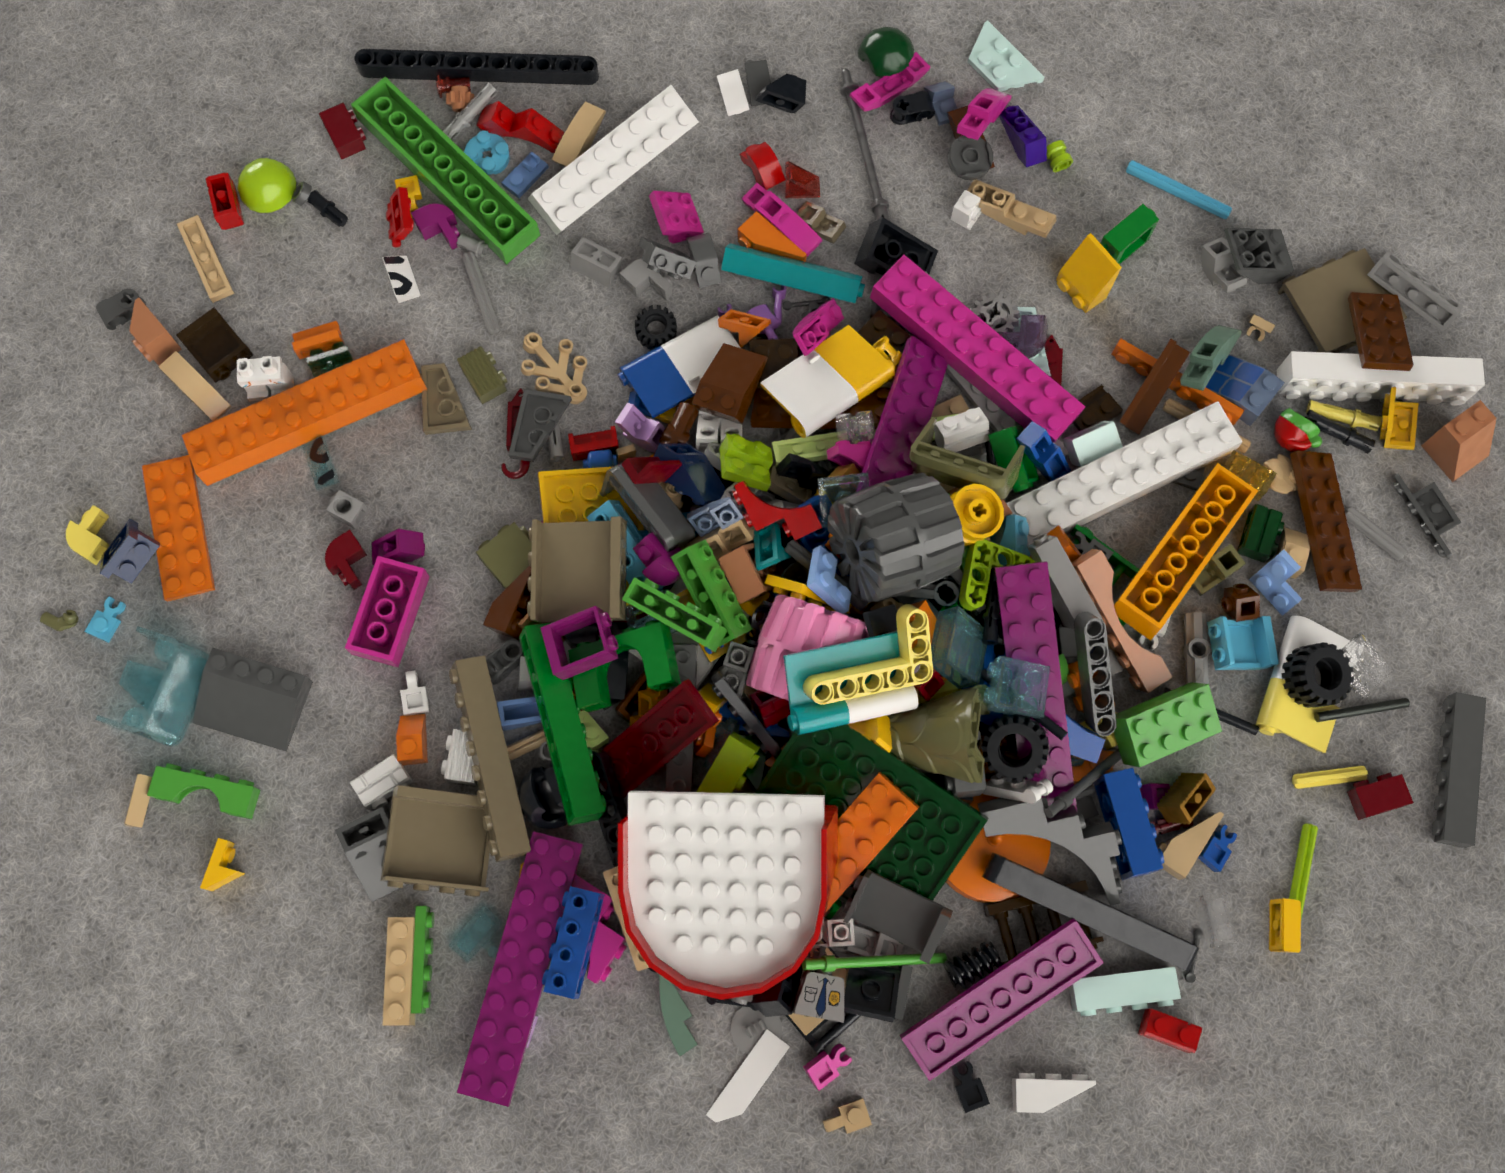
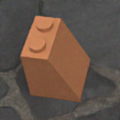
M1479 400L1444 425L1421 446L1448 478L1454 482L1489 456L1497 418Z

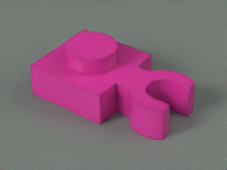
M842 1044L835 1045L830 1055L823 1051L803 1066L817 1090L820 1091L840 1075L837 1071L839 1066L844 1067L851 1063L852 1058L847 1054L840 1058V1054L846 1050Z

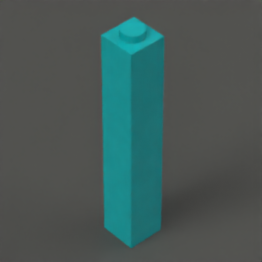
M731 243L725 247L721 267L723 271L851 303H856L858 297L862 298L865 289V284L861 283L863 276Z

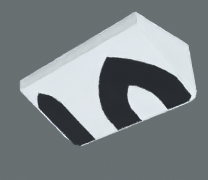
M407 256L382 257L398 303L421 296Z

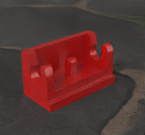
M610 426V430L574 436L573 433L568 434L573 461L587 459L588 453L594 450L609 449L615 454L616 449L619 448L615 426Z

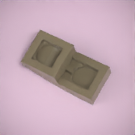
M808 201L796 213L821 238L833 244L846 228L844 221L826 214L823 207Z

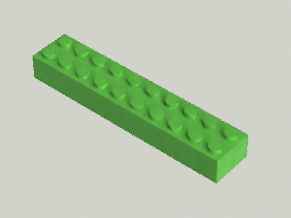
M384 77L351 104L357 119L414 175H417L418 179L451 209L481 240H484L485 244L506 265L540 237L537 222L388 78Z

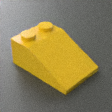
M1090 233L1061 268L1056 281L1060 290L1067 292L1071 296L1075 307L1087 313L1107 298L1122 267Z

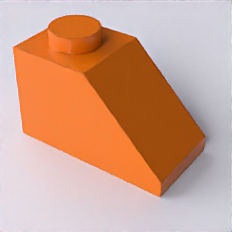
M426 714L400 716L396 734L397 761L403 766L428 763Z

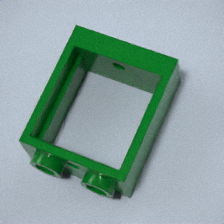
M1142 204L1104 235L1100 244L1120 265L1149 241L1159 218L1152 209Z
M1022 426L1009 427L988 435L999 467L1006 469L1018 450L1020 444L1016 438L1023 432ZM1025 452L1018 479L1012 487L1014 493L1034 487L1033 482L1039 480L1036 467Z

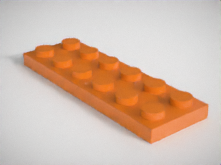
M189 455L143 465L142 470L154 540L160 543L156 553L164 600L168 602L215 590L194 467Z
M881 772L877 774L838 819V860L826 912L919 808L911 798Z

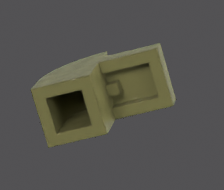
M1232 544L1211 557L1192 586L1201 596L1233 575L1246 563Z

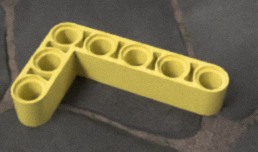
M905 604L898 609L896 623L900 657L811 675L804 681V693L818 704H829L928 682L933 675V663L927 614L910 604ZM915 613L914 621L909 624L910 616ZM918 639L917 645L911 648L913 641ZM920 664L919 671L914 674L915 667ZM896 669L894 677L890 679V673ZM872 674L871 680L865 684L866 677ZM847 679L846 686L840 689L841 683ZM822 685L821 692L815 694L816 688Z

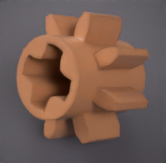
M452 86L450 93H446V104L452 107V111L461 112L474 98V94L468 92V87Z

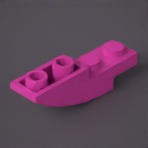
M992 88L982 90L968 105L967 114L958 124L957 133L967 138L978 140L990 122L994 123L1011 100L1012 95Z
M758 183L741 198L746 206L754 212L760 213L804 251L807 257L823 241L788 205Z
M834 298L827 300L817 310L806 315L793 330V337L804 356L809 355L830 335L829 332L844 319L841 308L837 305Z

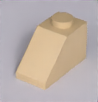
M1284 527L1276 556L1285 550L1301 567L1291 576V578L1296 579L1305 571L1310 552L1308 535Z

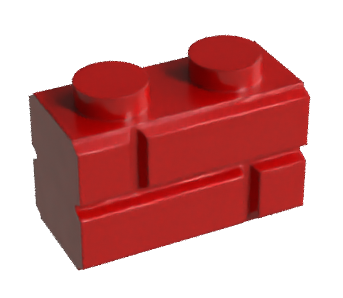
M224 172L205 178L214 218L219 223L221 229L227 230L243 226L244 220L236 186L229 173Z
M1145 1009L1138 1035L1186 1053H1195L1202 1033V1027L1192 1023L1188 1024L1184 1020L1154 1009Z

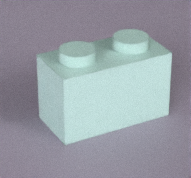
M1102 421L1063 438L1072 465L1080 467L1123 447L1113 421Z

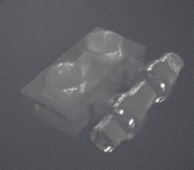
M1357 634L1342 648L1345 652L1344 655L1351 661L1349 666H1354L1360 673L1357 676L1355 672H1351V677H1354V683H1350V686L1363 699L1371 694L1366 687L1367 683L1371 687H1377L1393 672L1363 634Z

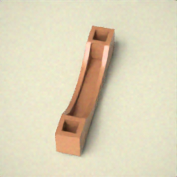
M1091 549L1071 562L1105 622L1108 644L1116 649L1119 655L1117 657L1118 662L1124 669H1127L1131 676L1129 677L1131 685L1136 690L1139 689L1140 691L1150 693L1173 678L1162 657L1139 646L1122 627L1115 612L1112 598L1114 571L1103 551Z

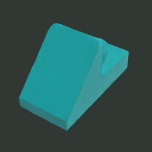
M776 522L758 531H754L755 561L758 571L791 557L781 545L780 526Z

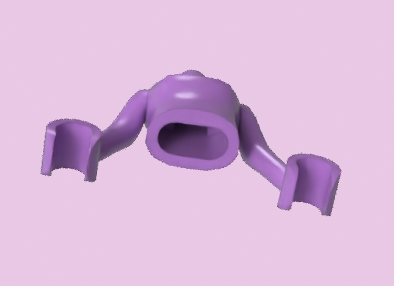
M781 285V291H777L775 287L772 288V296L775 299L774 315L766 304L756 306L747 311L748 314L771 319V324L758 334H765L768 339L778 338L774 330L782 323V300L786 297V286ZM727 304V311H722L718 307V316L721 317L732 309L731 305Z

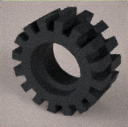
M651 305L648 311L645 308L642 309V315L638 313L637 320H635V332L638 341L641 342L642 346L647 345V349L651 350L652 347L657 348L677 336V323L672 311L669 313L666 307L661 310V305H657V309H653V305ZM653 321H659L664 324L665 330L661 334L652 335L647 331L648 325Z

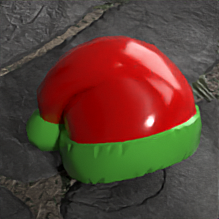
M1287 408L1280 413L1275 422L1274 435L1276 442L1283 449L1290 452L1305 451L1310 447L1316 448L1322 444V438L1319 436L1320 429L1312 421L1291 408Z

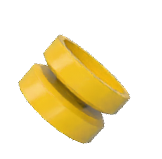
M971 484L949 495L961 521L964 546H970L977 541L989 538L1000 529L1004 520V508L1000 498L992 489L981 484Z

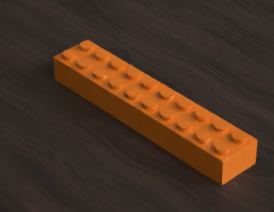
M403 339L182 435L196 475L206 486H209L317 439L320 436L418 395L426 390L427 387L413 355Z

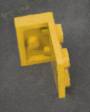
M1391 387L1390 394L1385 393L1380 439L1384 440V448L1414 450L1419 403L1395 402L1396 387Z

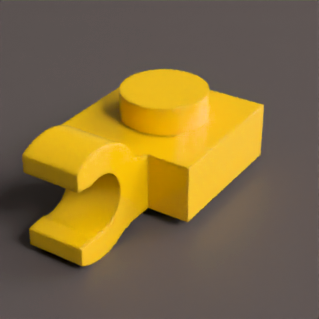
M417 175L396 179V189L404 187L408 190V198L411 199L410 213L417 210L416 200L423 199Z

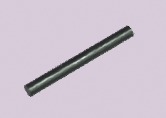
M1400 698L1316 712L1314 718L1316 722H1323L1407 708L1410 706V701L1408 698Z

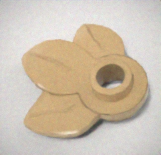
M1278 454L1277 459L1272 458L1263 463L1275 476L1270 483V489L1282 494L1298 491L1292 462L1288 457Z

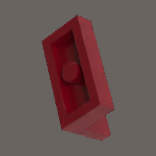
M659 457L627 458L622 463V466L634 484L665 482L682 466L680 460L661 461Z

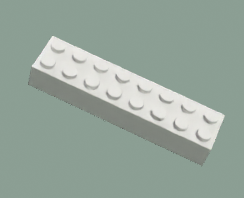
M670 85L528 197V200L552 231L558 235L692 129L699 121L673 86Z
M1291 351L1277 369V377L1285 382L1278 391V396H1286L1287 399H1297L1302 396L1309 397L1311 400H1320L1328 397L1333 398L1334 401L1355 398L1358 402L1380 399V402L1384 403L1385 393L1390 394L1391 387H1396L1395 400L1412 403L1427 401V404L1430 405L1441 402H1450L1451 405H1462L1485 386L1483 359L1412 356L1414 365L1411 371L1363 369L1359 354Z

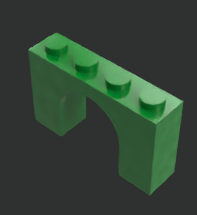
M653 620L645 623L644 627L627 628L622 630L621 634L615 635L619 646L616 650L617 655L627 650H637L641 655L648 688L659 692L681 684L669 626L658 620ZM601 637L599 641L592 643L582 642L577 644L576 648L568 650L570 664L604 651ZM611 662L573 676L579 709L592 712L612 706L607 682V671Z

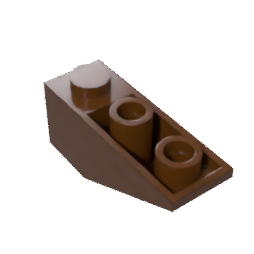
M530 566L492 602L483 623L485 627L501 635L519 640L522 629L518 623L527 614V604L531 601V591L528 590V578L531 576Z

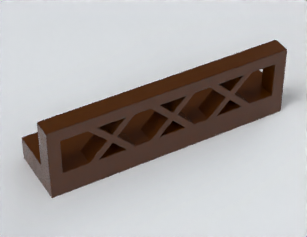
M1173 339L1169 340L1119 421V424L1140 435L1190 354L1189 351L1177 345V342Z

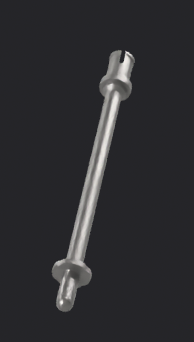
M843 69L841 75L844 85L840 88V93L848 98L874 199L871 204V210L875 213L876 220L883 217L891 222L888 212L889 203L888 200L882 198L860 109L849 96L851 92L860 86L858 83L852 82L850 71Z

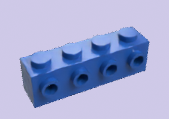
M570 886L569 891L564 893L562 906L565 908L563 916L557 920L555 932L558 933L556 943H552L549 951L551 963L549 969H546L543 975L542 984L545 985L543 992L571 999L580 998L605 894Z

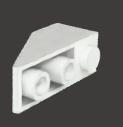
M1019 1073V1078H1012L1013 1111L1044 1113L1095 1086L1096 1081L1088 1080V1075L1072 1074V1080L1062 1079L1061 1074H1045V1079H1035V1073Z

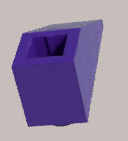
M1018 105L1009 106L1004 109L999 118L1019 160L1025 167L1047 161L1046 136Z

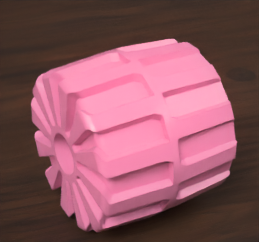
M781 594L777 595L758 637V645L755 647L746 685L789 701L783 655L869 638L865 622L836 611L826 610L825 607L808 603L801 599Z

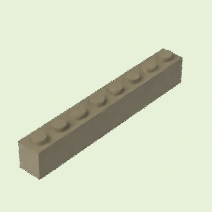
M485 655L455 660L452 668L449 670L451 684L456 686L455 703L456 707L461 708L462 712L460 725L462 732L467 734L466 751L469 757L472 756L474 764L471 767L473 780L478 782L479 791H477V799L485 812L483 826L485 831L489 830L491 838L488 841L489 852L491 856H495L496 862L526 856L531 851Z

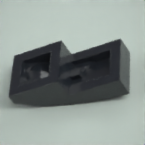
M791 453L776 467L778 476L797 479L799 487L816 491L831 474L820 465Z

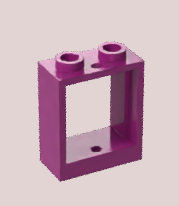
M593 606L541 627L553 675L565 680L618 659L616 650L619 646L615 636L611 634L610 626H612V621L606 611L604 612L599 607ZM597 622L604 651L569 664L561 636Z

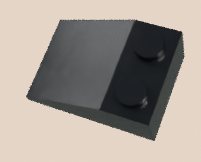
M882 217L869 224L854 264L873 275L876 272L883 276L905 255L923 271L930 274L938 250Z

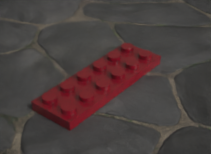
M689 679L679 684L603 749L611 759L623 798L628 795L629 791H634L719 721ZM596 755L593 757L592 764L595 768H597L599 764V760ZM602 779L600 782H601V784L604 786V788L606 789V788H607V784H606V782Z

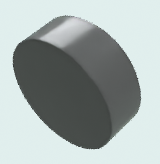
M304 181L299 183L292 196L293 202L300 206L303 205L311 193L312 186Z

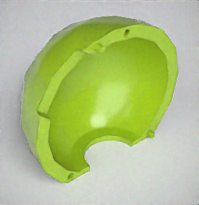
M258 158L244 167L238 178L237 190L242 202L250 210L258 213H272L283 208L291 201L296 189V179L293 172L283 163L269 158Z

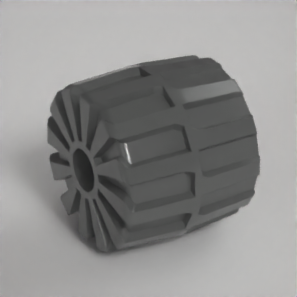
M916 473L884 481L839 499L830 508L828 532L833 536L830 537L829 542L832 554H840L841 557L837 568L842 578L847 575L850 576V590L855 595L860 591L861 599L865 602H877L915 591L952 574L962 564L964 540L961 521L948 492L944 490L940 482L933 476L929 477L925 473Z

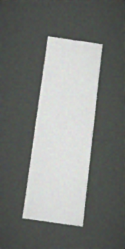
M766 1029L706 1115L714 1122L742 1115L790 1046Z

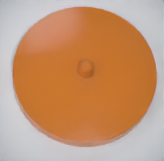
M982 793L980 796L973 797V802L970 806L979 811L977 803L1000 797ZM982 828L946 883L957 893L977 902L998 903L1017 898L1021 895L982 877L992 853L1043 875L1049 861L1051 841L1019 834L986 837L984 828Z

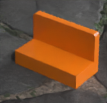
M337 321L293 334L294 342H292V345L299 359L345 346Z

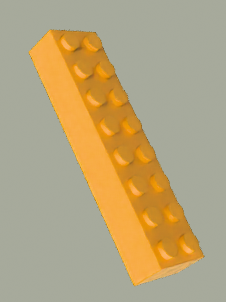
M1217 463L1114 604L1118 618L1149 640H1152L1164 626L1258 490Z

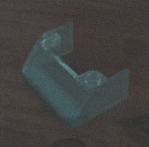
M137 626L136 631L151 641L157 642L154 649L156 657L162 662L168 663L148 710L140 707L129 709L121 723L97 715L95 720L168 747H174L183 741L194 716L202 673L209 654L172 637Z

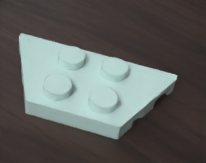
M988 20L984 23L968 58V63L998 91L1024 87L1025 84L1037 82V84L1042 83L1045 77Z

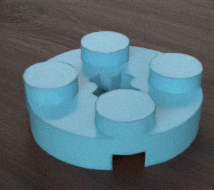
M480 131L469 140L464 150V153L487 175L499 174L507 167L510 161V151L506 141L501 136L489 133L488 131ZM491 151L492 157L487 156L483 158V152Z

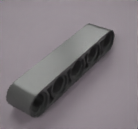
M1082 612L1074 620V632L1084 720L1086 725L1098 735L1109 736L1116 728V715L1106 625L1102 619L1092 613ZM1093 622L1092 627L1087 630L1088 625ZM1095 646L1094 652L1090 654V650ZM1098 670L1097 675L1092 678L1093 674ZM1100 695V698L1095 701L1096 697Z

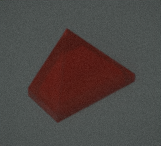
M790 161L785 162V199L819 198V176Z

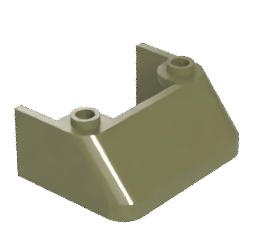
M932 417L911 446L909 458L913 471L915 473H925L929 477L933 476L940 483L958 489L971 484L985 485L992 489L1000 500L1005 499L1018 479L1025 446H1019L1005 469L932 445L937 418Z

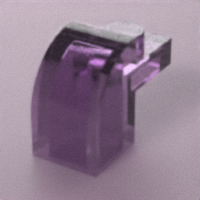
M1022 315L1020 332L997 333L1029 359L1036 356L1044 348L1047 340L1048 323L1045 315Z

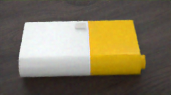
M847 325L824 340L809 355H801L760 382V386L791 415V424L797 434L802 438H806L895 377L896 369L890 360L885 359L850 325Z

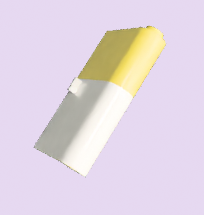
M1291 616L1278 653L1279 664L1274 666L1255 725L1259 726V732L1265 735L1273 736L1274 733H1284L1317 751L1326 753L1336 719L1316 722L1314 714L1316 712L1339 709L1342 700L1335 705L1315 708L1303 707V704L1298 705L1295 703V698L1289 697V690L1283 686L1285 679H1282L1281 673H1285V670L1282 666L1283 663L1288 662L1286 657L1288 654H1292L1294 649L1325 642L1336 645L1337 649H1342L1345 652L1344 657H1348L1351 661L1349 666L1353 667L1359 645L1306 617ZM1315 666V679L1317 683L1320 685L1321 675L1318 668Z

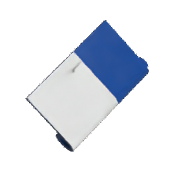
M718 315L619 368L620 373L617 375L622 385H628L629 388L634 389L652 419L695 395L701 378L723 343L741 348L729 330L719 327L718 318L720 317Z

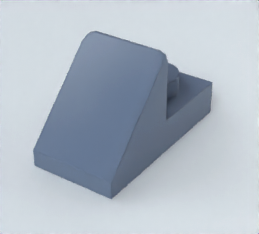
M946 81L924 87V90L929 93L938 125L950 123L947 112L958 109L953 98L955 87Z

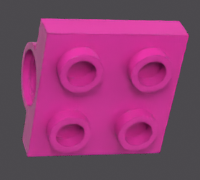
M653 190L649 195L662 235H667L670 243L682 242L688 237L704 233L690 193Z

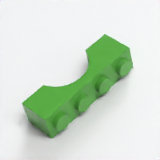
M168 763L166 767L156 766L147 796L180 804L189 793L199 789H209L217 796L221 812L252 820L261 791L253 787L254 782L239 779L238 783L229 782L230 777L215 774L214 778L206 777V772L196 769H190V773L181 771L182 767Z

